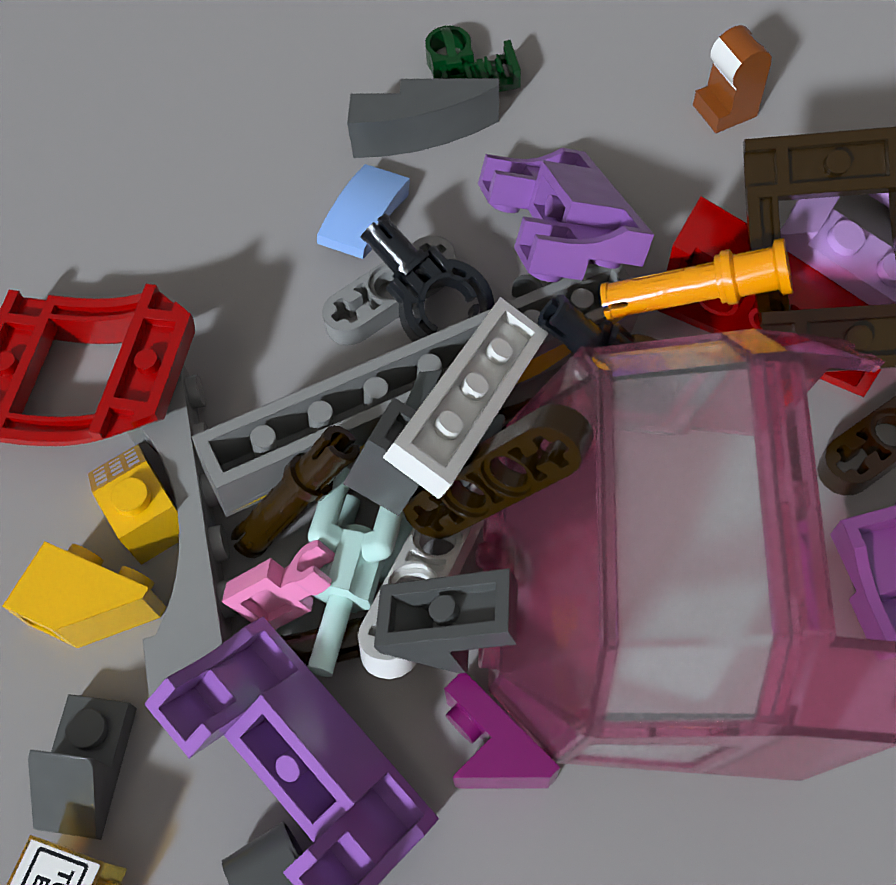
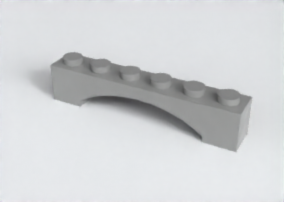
M184 365L165 419L127 432L135 445L147 443L161 457L174 491L179 523V556L172 595L156 635L143 638L149 698L166 677L194 663L231 638L233 633L230 617L238 615L237 612L222 603L226 583L231 580H224L221 562L222 560L230 559L229 544L223 525H216L213 507L221 505L202 468L191 437L208 429L205 421H199L198 408L206 406L205 394L198 374L189 375Z

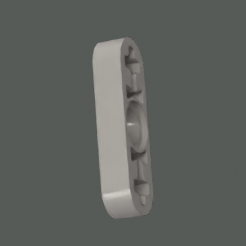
M425 236L412 243L417 250L422 249L424 252L435 245L447 259L456 260L454 246L443 237ZM384 262L330 296L324 303L322 315L329 337L334 342L341 345L358 344L399 317V303L394 298H384L376 293L382 284L391 282L394 279L392 277L394 273ZM418 275V278H419L423 283H425V282L422 280V278ZM444 287L429 290L426 293L425 299L429 298L430 296H432ZM368 298L369 302L364 304L363 299ZM344 313L350 317L357 315V320L350 323L345 318L339 320V316Z

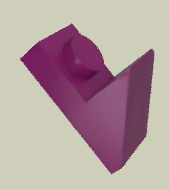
M459 673L444 688L447 704L451 707L445 716L467 741L473 744L480 737L485 744L453 776L454 786L460 789L549 788L557 779L560 766L467 673Z

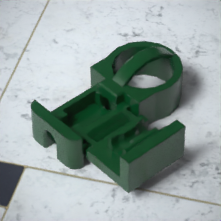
M453 25L441 26L431 31L426 37L427 66L432 72L433 79L499 78V92L521 88V69L511 40L504 41V54H496L495 60L489 61L487 56H485L484 62L482 58L476 59V62H474L471 37L461 27ZM446 47L447 55L436 53L439 49ZM456 48H459L461 51L457 53ZM504 64L506 65V68H507L509 77H506V74H505V71H504V68H503V65H504Z

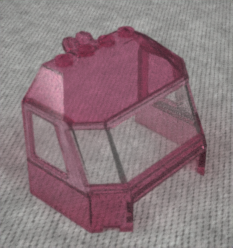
M762 329L738 330L596 348L581 346L506 425L505 428L509 427L542 406L563 404L585 416L591 424L594 434L592 445L580 468L575 473L484 519L483 543H479L476 550V565L479 568H483L482 572L510 568L518 581L517 645L478 649L479 668L489 669V692L556 763L802 781L896 746V641L839 637L836 635L807 392L829 368L876 372L885 363L884 360L873 354L856 352L854 350L855 345L842 338ZM545 439L541 444V447L544 451L550 444V442H548ZM499 456V460L511 470L524 474L527 473L524 467L516 461Z

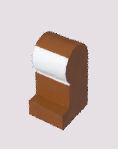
M743 25L728 29L716 40L711 49V59L714 63H712L708 85L695 92L693 106L715 134L757 117L769 74L772 56L764 46L752 37L751 31Z

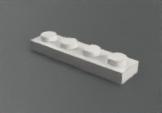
M500 297L383 458L440 499L453 484L545 340L548 332Z

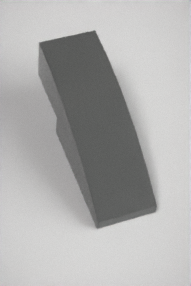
M499 78L401 79L400 93L350 94L347 125L353 158L385 157L417 152L459 140L499 122Z

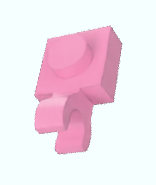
M314 540L303 546L285 568L270 558L228 581L222 603L251 623L264 617L274 629H277L312 611L313 596L322 593L331 585L332 579L320 569L333 561L335 553L319 540Z

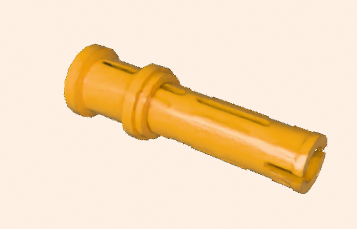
M775 239L772 247L733 254L730 249L722 250L718 255H714V262L612 283L604 282L600 286L602 306L608 305V308L604 309V315L610 321L618 317L720 298L722 304L728 303L730 306L739 304L741 297L775 290H779L783 295L793 294L785 239Z

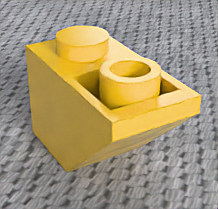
M45 541L2 606L28 626L75 648L83 647L161 618L166 609L164 603L152 591L155 583L144 574L126 566H122L120 571L115 573L102 567L101 565L104 560L82 546L71 544L66 551Z

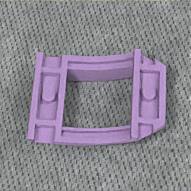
M889 193L868 194L889 208ZM840 196L797 200L791 209L790 215L780 229L781 238L785 239L787 251L869 305L896 304V259L894 248L833 209Z

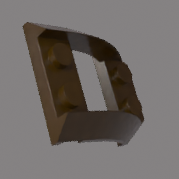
M896 126L744 139L743 158L749 251L772 247L774 240L781 238L778 201L889 193L891 232L896 259ZM779 290L755 294L760 327L794 373L896 368V304L791 310L788 295H783Z

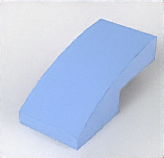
M365 164L348 182L331 207L317 234V244L364 259L372 248L360 236L373 222L377 225L379 223L377 220L380 216L386 213L389 216L408 197L410 178Z

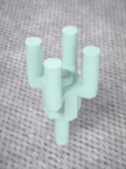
M347 467L333 480L332 490L322 501L318 502L308 531L309 542L319 540L335 553L333 561L320 569L332 579L331 585L322 593L313 596L316 600L322 601L327 605L307 667L313 674L322 677H331L333 674L350 613L370 609L378 583L383 584L413 528L406 520L403 510L398 516L382 506L379 508L373 530L366 526L354 524L361 502L357 497L347 494L349 487L343 484L350 472V469Z

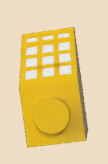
M138 444L88 473L91 491L116 536L141 565L179 542L177 506Z

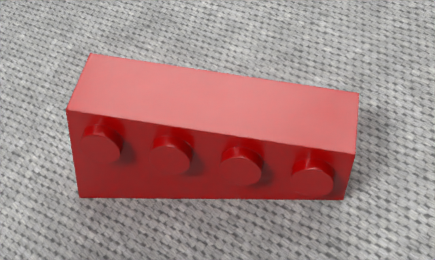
M700 196L673 243L667 271L714 262V255H718L722 250L730 249L733 254L748 252L747 223ZM787 251L793 285V294H788L791 310L869 305ZM755 294L741 297L739 304L730 306L728 303L722 304L720 298L657 310L788 365L760 327ZM881 369L807 374L864 397Z

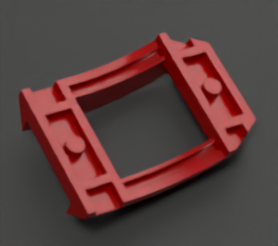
M146 283L143 292L139 294L95 299L48 295L47 299L43 300L23 297L19 291L9 290L0 308V442L27 446L79 445L103 440L164 420L195 334L194 319L191 313L176 301L173 303L159 291L155 284ZM53 340L82 344L122 343L96 413L65 417L22 414Z

